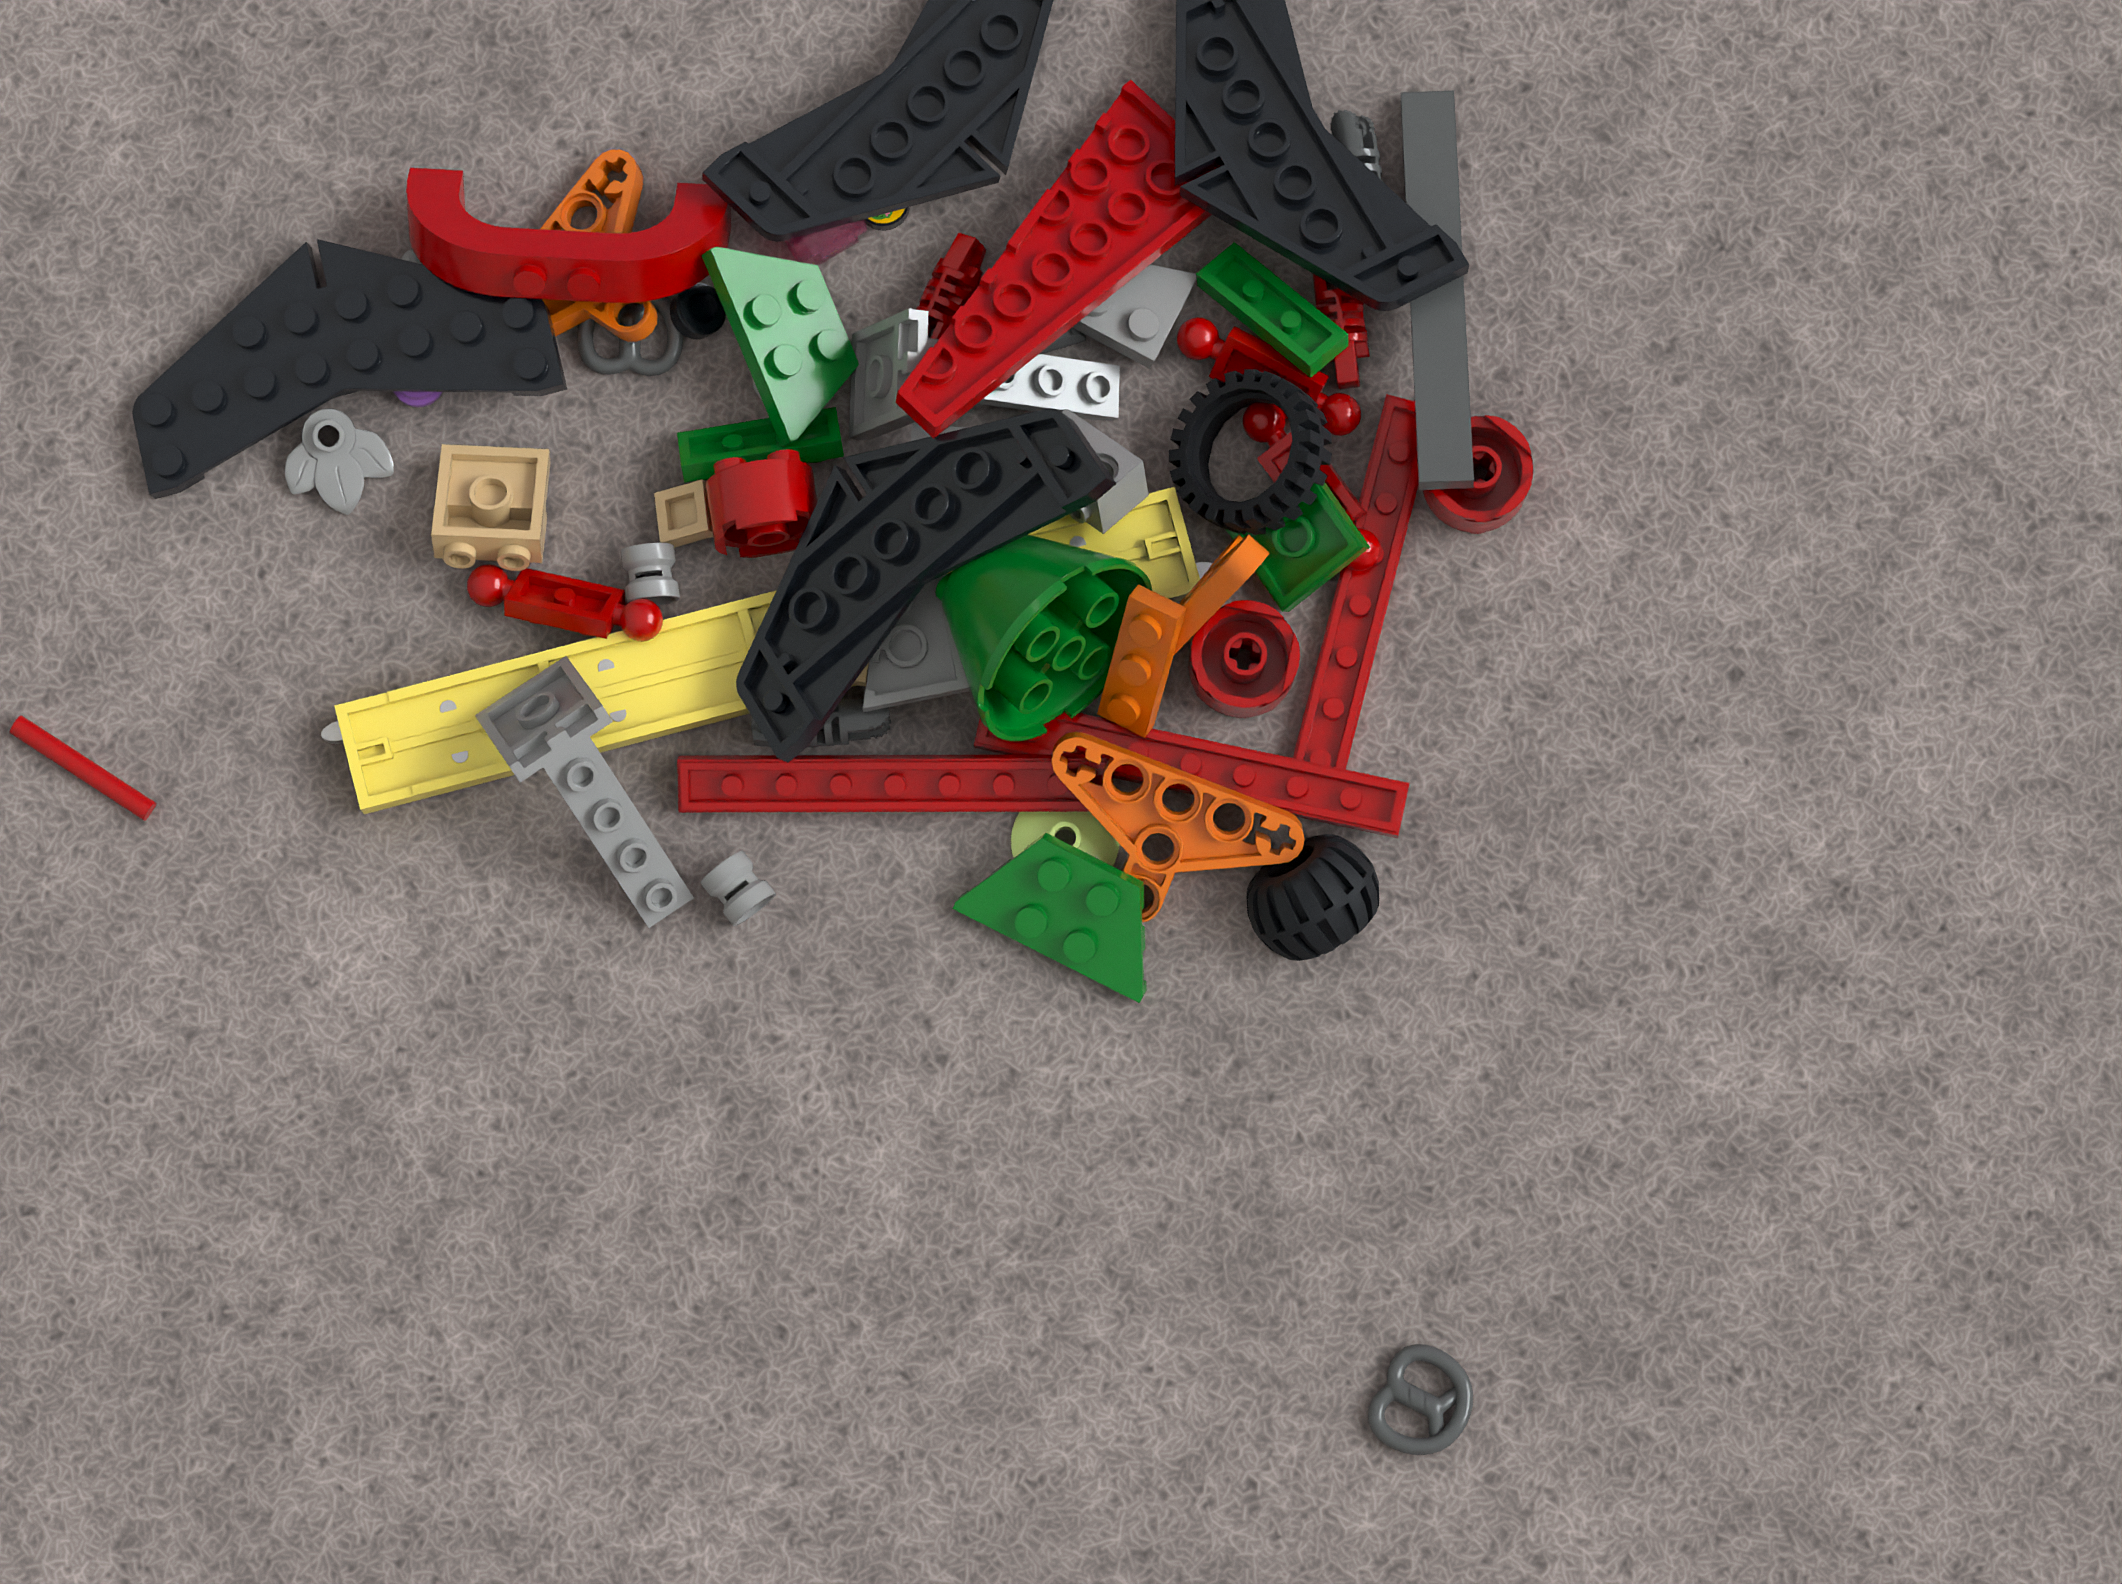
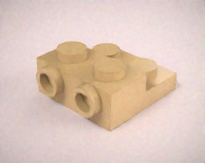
M442 444L431 531L434 558H442L447 565L460 569L473 566L476 560L497 561L499 566L510 571L524 570L529 567L530 563H542L547 524L546 500L551 462L549 449Z

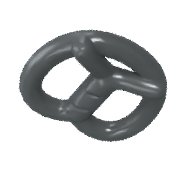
M668 297L651 300L657 313H661L667 329V345L660 358L655 360L644 359L640 354L641 340L627 342L620 338L619 354L617 357L603 358L599 356L593 343V332L596 322L590 318L579 324L577 330V346L582 361L595 372L607 375L621 373L628 369L646 376L661 375L669 371L677 363L683 348V335L674 327L670 318L671 300ZM640 304L631 308L625 305L618 314L620 325L633 326L637 324L644 315V306Z
M1423 1344L1404 1347L1395 1354L1390 1362L1387 1372V1385L1381 1388L1371 1400L1368 1409V1422L1372 1432L1385 1445L1403 1453L1427 1455L1442 1451L1460 1436L1469 1421L1473 1408V1389L1470 1379L1465 1370L1453 1357L1436 1347ZM1414 1361L1428 1362L1441 1369L1451 1379L1454 1387L1443 1395L1436 1397L1404 1380L1405 1369ZM1392 1401H1397L1427 1416L1429 1419V1437L1413 1438L1393 1430L1385 1420L1387 1406ZM1456 1404L1454 1413L1444 1428L1443 1414Z

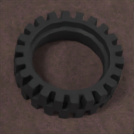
M1244 369V375L1237 371H1231L1224 374L1225 382L1214 378L1206 383L1209 391L1208 395L1197 391L1189 399L1196 406L1193 413L1184 408L1182 409L1177 419L1186 425L1184 430L1173 428L1170 440L1176 443L1179 448L1169 450V462L1177 467L1170 471L1173 483L1180 487L1177 492L1181 499L1188 503V507L1204 519L1238 534L1246 535V532L1254 535L1266 534V527L1275 531L1285 527L1283 517L1295 521L1301 516L1303 512L1298 506L1301 501L1311 505L1317 498V495L1310 489L1313 483L1323 486L1328 476L1319 469L1320 465L1331 464L1332 453L1324 448V445L1332 443L1331 432L1323 427L1328 422L1324 413L1316 408L1318 404L1293 383L1267 371L1262 373L1256 369ZM1257 402L1274 404L1283 410L1290 421L1292 444L1286 466L1276 482L1258 497L1242 502L1224 499L1218 495L1210 479L1208 463L1213 441L1225 422L1242 408Z

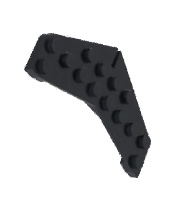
M928 0L894 62L882 74L749 144L744 142L721 154L703 171L702 180L761 236L775 242L786 241L999 183L1001 176L967 143L970 141L1005 175L1007 174L1053 0Z
M1176 0L1174 187L1218 165L1220 166L1180 186L1181 197L1378 311L1397 309L1468 273L1469 263L1457 243L1438 225L1430 226L1325 129L1312 107L1285 0Z
M317 239L327 284L326 287L321 288L312 247L305 242L136 399L132 414L149 495L154 499L181 493L205 479L204 473L329 400L358 391L512 393L514 396H544L567 390L549 309L542 299L500 297L471 292L445 282L431 273L422 264Z
M1048 408L939 434L934 439L930 436L843 457L867 494L864 498L846 470L834 465L736 679L737 692L777 758L789 763L809 746L926 583L1096 502L1116 485V482L1073 419L1056 409Z

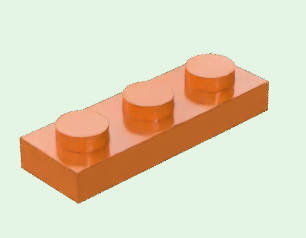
M1139 584L1128 597L1097 715L1144 738L1155 724L1187 610L1186 607Z

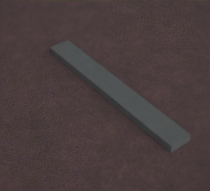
M1454 90L1401 92L1405 203L1430 226L1438 225L1457 243L1462 251ZM1461 276L1410 302L1419 490L1473 488L1474 486L1464 276Z

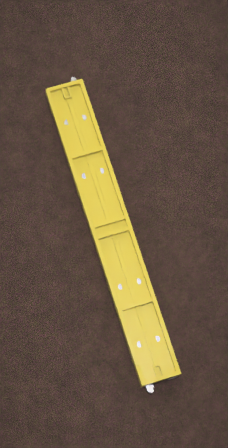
M1175 487L1149 493L1148 497L1104 534L1087 522L1079 523L1075 521L1070 515L1028 534L1129 560L1135 563L1148 576L1153 592L1174 602L1181 601L1213 564L1210 562L1195 563ZM776 591L664 619L659 634L649 641H634L627 637L623 631L609 634L607 639L595 637L334 705L338 721L326 726L321 732V737L331 744L344 743L359 807L363 814L513 776L514 773L475 715L565 656L568 657L613 721L590 736L600 753L750 714L737 692L736 679Z

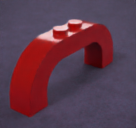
M410 168L407 179L406 195L409 239L415 255L431 273L445 282L461 289L484 295L604 303H635L656 300L680 293L706 278L709 273L702 254L714 247L728 248L730 239L731 207L707 184L677 182L674 206L670 214L651 228L632 233H600L499 227L481 222L465 210L463 170Z

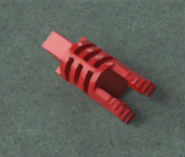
M962 233L957 234L946 256L940 258L934 267L933 277L928 281L920 298V305L916 309L929 311L928 336L933 328L932 339H940L951 324L952 317L959 307L965 305L980 284V279L983 275L980 267L986 253V248L975 237Z
M1313 274L1316 308L1348 333L1349 346L1330 361L1335 362L1337 385L1340 390L1360 387L1358 358L1370 357L1368 333L1364 319V303L1340 289L1329 290L1328 282Z

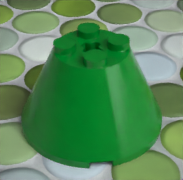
M1032 535L1019 538L945 575L939 581L935 595L942 601V607L984 726L995 736L1003 740H1029L1046 734L1047 729L1043 725L1065 712L1072 719L1091 704L1104 690L1129 595L1138 584L1152 591L1148 576L1135 563L1129 560Z

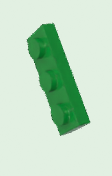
M1235 242L1196 273L1197 286L1309 378L1314 376L1349 346L1347 332Z
M836 407L822 409L798 439L781 447L770 418L677 433L684 483L708 480L715 474L713 465L726 458L738 457L745 459L746 462L767 459L769 454L787 449L798 451L800 453V460L805 463H818L827 459L844 457Z

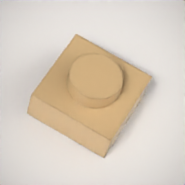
M698 480L654 493L660 543H670L675 548L713 537L706 482L704 480Z

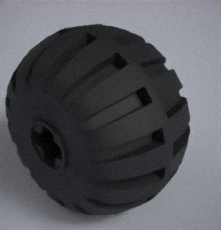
M1334 834L1317 835L1304 841L1302 851L1292 861L1282 864L1263 865L1260 868V871L1254 875L1247 888V914L1254 932L1270 950L1289 960L1302 961L1313 959L1321 954H1327L1335 950L1341 944H1345L1367 926L1379 907V881L1373 864L1355 844Z

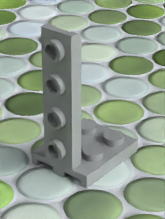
M909 308L852 333V348L859 365L851 374L849 438L872 440L915 422L895 402L897 391L928 349L934 347L939 340L928 338L929 311ZM1038 354L977 404L1034 412L1048 408L1063 412L1067 408L1080 418L1115 420L1119 417L1120 366Z
M567 656L475 715L520 783L544 768L648 928L694 899L591 740L590 736L613 721Z

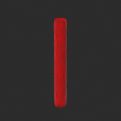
M19 716L13 723L10 734L142 820H147L156 807V802L24 716Z

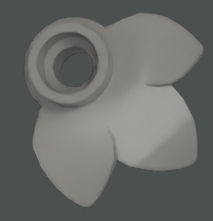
M333 408L320 409L307 418L302 428V443L288 455L285 464V477L292 494H301L316 487L327 505L345 515L350 514L358 504L364 487V477L383 478L392 476L394 473L393 460L384 441L374 432L355 429L352 420L345 413ZM331 425L338 430L339 440L336 444L327 446L320 442L318 432L323 426Z

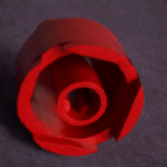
M1489 415L1471 417L1473 471L1480 466L1486 468L1488 472L1485 479H1478L1474 482L1473 488L1422 490L1429 508L1442 522L1454 529L1473 534L1485 533L1509 522L1522 507L1533 480L1532 454L1529 443L1524 435L1510 422L1497 416Z
M787 449L773 452L764 460L746 462L743 458L733 457L716 462L713 465L715 474L706 482L715 549L719 553L727 555L726 546L737 547L742 558H757L796 550L799 538L802 537L818 502L812 467L800 460V453L796 450Z
M1239 600L1220 607L1193 637L1188 659V670L1196 695L1213 710L1230 717L1249 718L1272 711L1286 697L1295 679L1300 661L1299 642L1284 617L1267 604L1252 600ZM1240 649H1246L1250 651V660L1258 662V664L1251 663L1247 670L1237 668V661L1230 657H1237Z

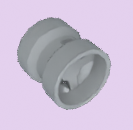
M646 543L633 545L621 550L622 568L629 575V583L625 587L626 604L640 598L651 600L656 605H666L680 599L678 582L672 578L671 567L676 562L674 545L670 543Z
M743 850L724 860L700 882L711 897H717L723 903V913L733 927L745 922L776 896L766 880H759L752 872L753 863Z

